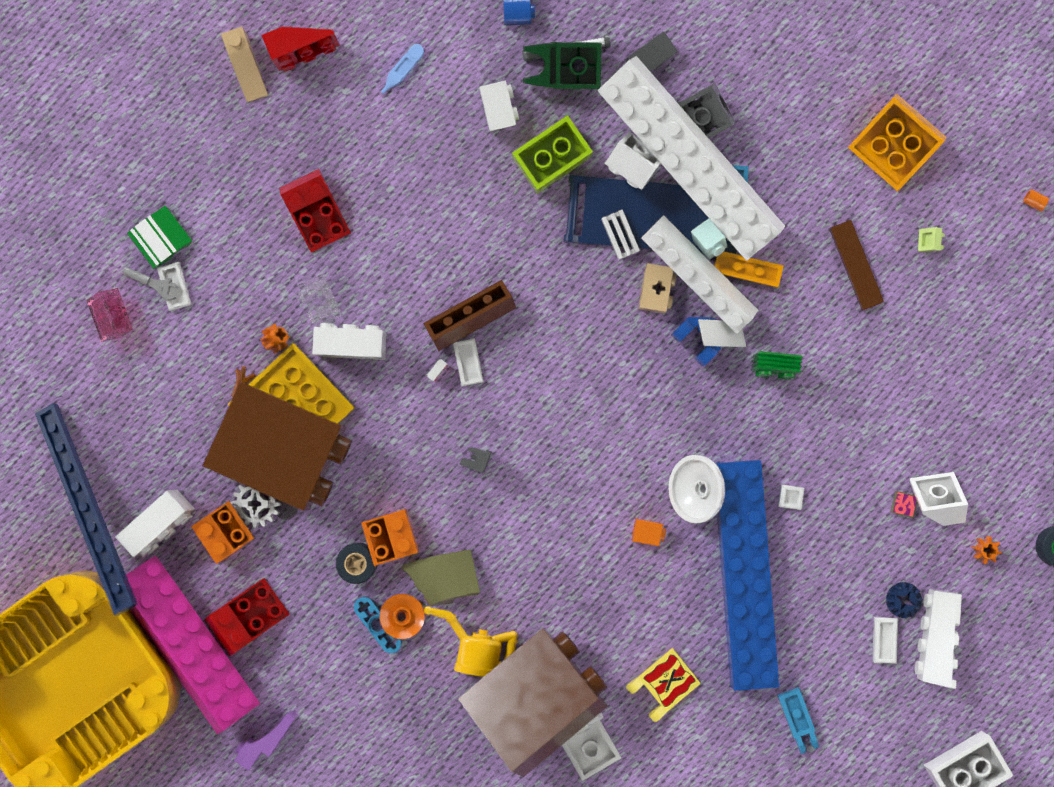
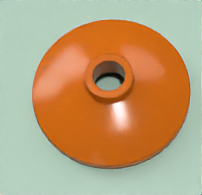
M396 594L384 602L380 610L379 619L383 630L389 636L396 639H408L420 631L424 624L425 614L421 603L415 597L408 594ZM398 613L405 614L404 621L398 620Z

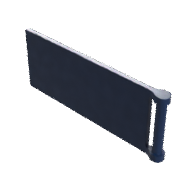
M569 175L570 194L567 231L563 242L612 246L601 219L623 210L638 248L651 249L641 238L664 215L704 254L693 242L691 231L709 219V217L681 185L648 182L641 190L639 187H632L627 180ZM579 184H586L582 236L575 235ZM617 217V221L625 237L627 245L629 248H632L631 243L623 227V224L620 220V217ZM612 220L608 221L618 246L623 247ZM726 238L727 247L724 252L736 254L737 249Z

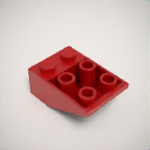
M282 26L261 35L271 60L279 71L283 70L284 72L294 69L296 67L295 64L302 61L308 63L315 60L316 56L321 53L330 54L336 51V47L340 46L333 29Z
M320 169L279 188L280 195L311 253L351 234Z
M263 578L210 614L204 621L230 657L290 614L268 582Z

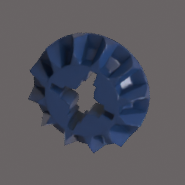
M900 582L893 585L887 592L886 604L893 615L900 618L915 616L921 609L923 599L920 590L913 584ZM908 594V600L913 604L901 606L902 601L897 598V595L905 597Z

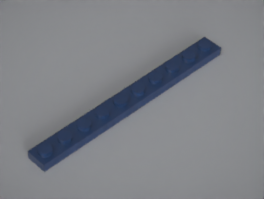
M52 403L35 413V416L114 615H120L138 605L60 408L58 404Z

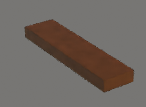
M852 220L829 228L861 310L863 311L883 303L884 300Z

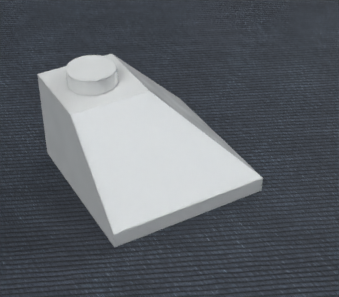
M954 472L910 478L911 487L923 515L942 526L966 523L968 503Z

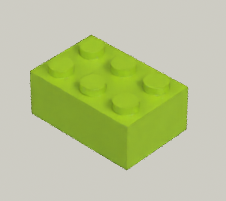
M567 115L512 152V159L536 194H539L592 158L593 151Z

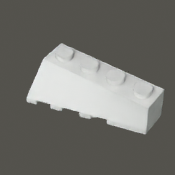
M929 589L928 594L924 596L926 614L921 619L923 636L918 641L920 658L915 663V674H917V678L921 681L956 689L957 680H952V672L958 666L954 649L959 646L958 632L955 631V626L960 625L961 594Z

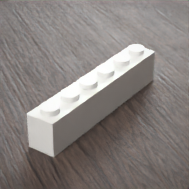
M664 215L641 238L736 334L754 318L758 309Z

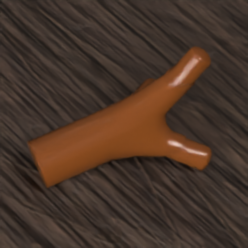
M246 366L241 367V372L239 369L235 370L236 383L231 394L232 397L239 382L247 383L250 379L256 377L255 373L245 376Z

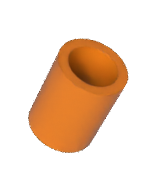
M1030 189L1023 203L1042 212L1049 202V197Z

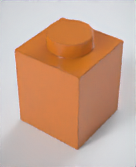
M635 518L631 538L633 542L659 546L660 541L664 542L666 529L663 528L662 523Z

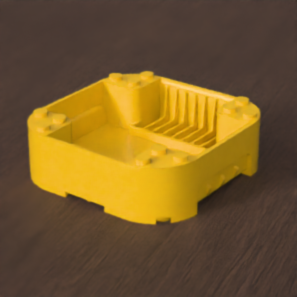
M87 570L76 571L52 578L0 614V768L15 787H78L164 725L172 717L179 705L180 692L182 690L181 682L162 658L131 611L127 610L120 615H114L97 572Z

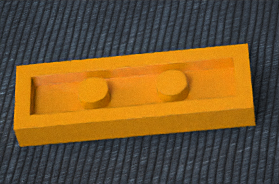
M723 252L716 256L714 266L725 276L776 288L779 287L784 265L749 258L746 261L743 256Z

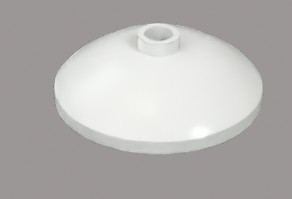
M690 455L681 459L675 465L669 479V497L674 510L681 518L691 523L707 522L716 516L723 504L725 495L724 480L719 468L712 460L701 455Z

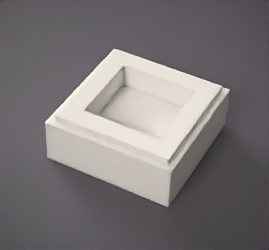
M439 359L427 374V377L435 382L448 364Z
M781 484L778 507L801 510L804 488Z

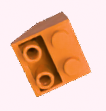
M230 501L191 526L216 564L224 561L254 539V536Z
M407 509L361 522L374 566L419 552Z

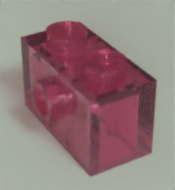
M118 288L97 292L86 300L101 342L121 338L133 330Z

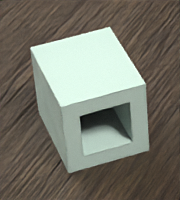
M707 219L691 231L693 242L709 260L714 256L722 254L727 247L725 236L710 219Z

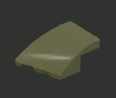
M471 550L436 555L402 566V570L408 573L414 581L415 587L423 593L424 599L430 606L452 604L456 598L474 596L480 593Z

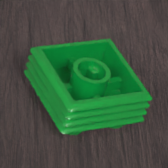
M759 351L752 356L753 360L751 362L753 364L751 365V371L756 373V377L769 378V376L774 374L778 375V379L791 380V378H795L796 374L802 372L800 368L802 367L801 359L803 357L801 355Z

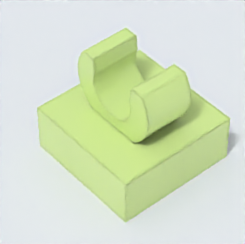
M942 228L919 229L918 251L932 252L944 249V246L941 245L942 237H945V234L942 233Z

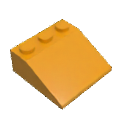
M896 93L848 148L896 191H899L945 142L947 137Z

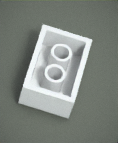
M320 323V327H314L313 355L331 358L385 360L387 333L375 325H366L365 329H359L357 325L343 324V328H337V326L331 323Z
M178 489L168 490L122 530L116 538L133 557L150 555L159 547L157 544L159 541L170 538L176 532L174 529L176 526L184 525L193 517L191 513L195 508Z
M983 731L924 764L936 787H996L1013 777L992 738Z

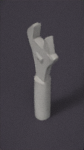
M128 267L124 269V276L154 288L165 301L176 299V297L169 295L170 287L178 288L172 282V278L157 280Z

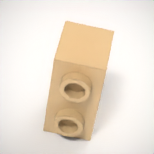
M646 264L639 310L665 314L667 309H671L673 296L669 295L670 287H675L677 274H673V270L670 267ZM657 283L660 284V288L664 289L659 295L656 294L655 289H652Z

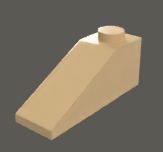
M239 27L221 33L247 103L268 96L244 28Z

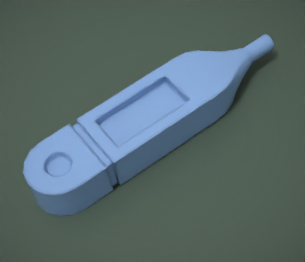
M415 44L411 46L389 72L386 85L381 91L383 94L388 89L399 85L415 67L417 62L421 60L424 55L421 45Z

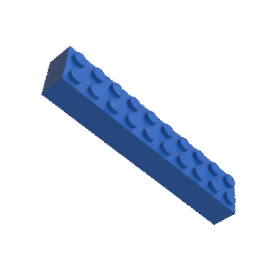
M761 460L715 463L723 476L725 486L724 500L717 513L730 687L734 691L779 688Z

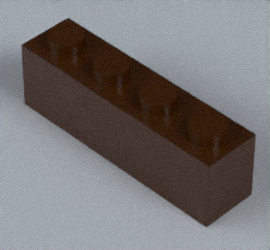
M500 280L423 324L437 350L441 351L516 309V305L504 282Z

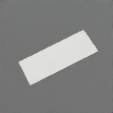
M698 319L704 346L746 347L743 329L736 334L724 321Z

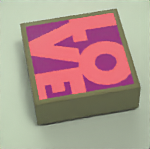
M895 491L890 512L914 518L917 506L916 496Z

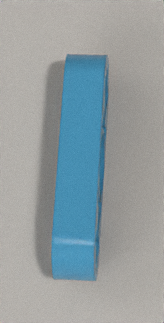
M367 596L357 599L354 603V611L385 652H397L402 646V639H397L395 643L396 648L393 646L388 648L386 645L388 642L385 636L382 639L379 637L385 631H376L372 627V621L379 618L380 609L375 602ZM361 601L370 604L368 610L371 614L374 610L377 612L369 621L365 619V617L369 616L365 610L362 612L359 610L361 607L359 602Z

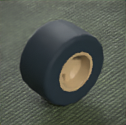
M352 543L345 546L336 558L338 575L350 584L366 582L374 575L377 569V565L374 566L369 547L364 543Z

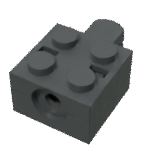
M715 83L678 102L708 138L728 129L736 123Z

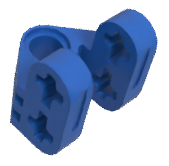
M688 317L671 336L679 343L695 326L701 334L698 319H716L711 317ZM706 346L694 359L703 367L715 357L721 346Z

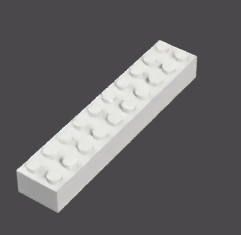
M637 56L625 63L597 90L746 261L781 233L785 225Z

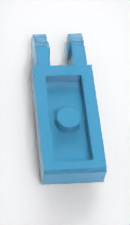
M796 687L777 694L792 737L795 739L800 753H806V747L801 739V736L806 734L810 738L811 746L814 749L819 748L814 733L815 728L800 689Z

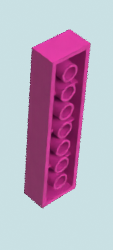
M156 555L126 574L138 605L129 610L217 734L226 730L260 704Z

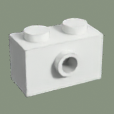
M505 80L480 86L479 89L489 131L515 126V121L519 120L517 108L511 105L510 99L514 98L511 84L507 85Z

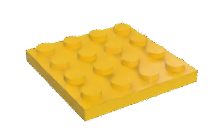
M292 343L249 384L337 424L355 409L295 343Z

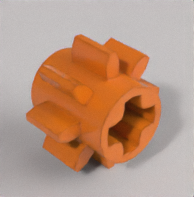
M273 324L261 331L264 336L260 341H262V345L266 350H273V353H277L288 347L286 341L289 336L284 327H277L276 324Z
M986 536L985 541L981 538H976L977 545L971 546L976 552L973 558H981L982 564H987L988 559L992 562H997L995 557L998 554H1002L1001 551H998L997 547L1000 542L995 541L991 543L992 537ZM984 547L990 548V552H983Z

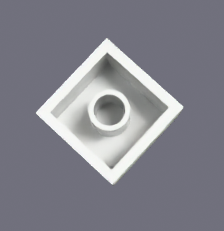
M630 131L618 142L605 162L612 173L622 175L632 187H639L641 190L661 165L644 143Z

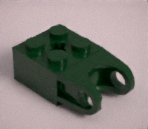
M550 42L523 46V52L537 54L543 58L545 63L544 69L540 74L523 77V83L556 89L601 88L602 43ZM576 59H581V63L584 62L585 64L584 67L580 68V71H575V67L572 68V63H576Z

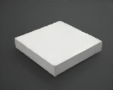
M600 720L589 725L590 729L579 735L576 733L562 745L582 781L621 759L619 752Z

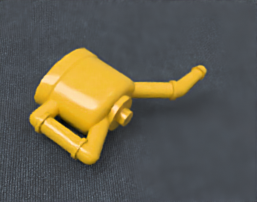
M430 606L424 609V613L427 615L446 619V622L450 624L460 639L454 671L484 677L502 662L499 661L501 643L507 642L504 660L515 651L516 643H518V634L515 631L491 636L487 634L488 630L479 629V633L473 632V635H467L457 620L456 615L452 612L431 608Z

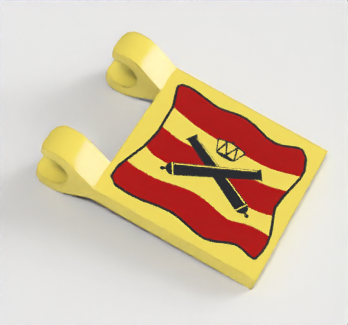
M672 648L627 684L626 688L630 693L634 694L645 685L660 704L649 713V717L654 722H657L701 683Z

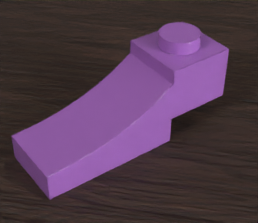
M290 710L284 719L267 734L255 740L251 737L246 742L242 740L235 750V753L238 755L234 761L249 771L262 752L270 756L298 715Z

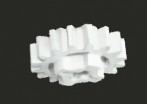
M238 486L241 492H234L233 495L237 497V500L232 501L231 504L237 505L236 511L240 514L242 520L245 519L246 526H249L252 522L253 528H258L260 522L264 527L267 526L266 520L270 522L275 521L272 515L280 513L276 510V506H281L282 503L277 502L271 496H269L270 500H267L262 492L248 486ZM252 489L251 495L247 499H243L245 494ZM256 497L257 501L261 502V506H258L257 509L255 505H252V501H255ZM243 507L247 508V510L250 512V516H248L245 513ZM270 508L269 512L261 518L262 511Z

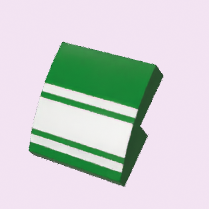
M166 205L141 221L127 233L153 269L169 261L174 254L192 243L190 237Z

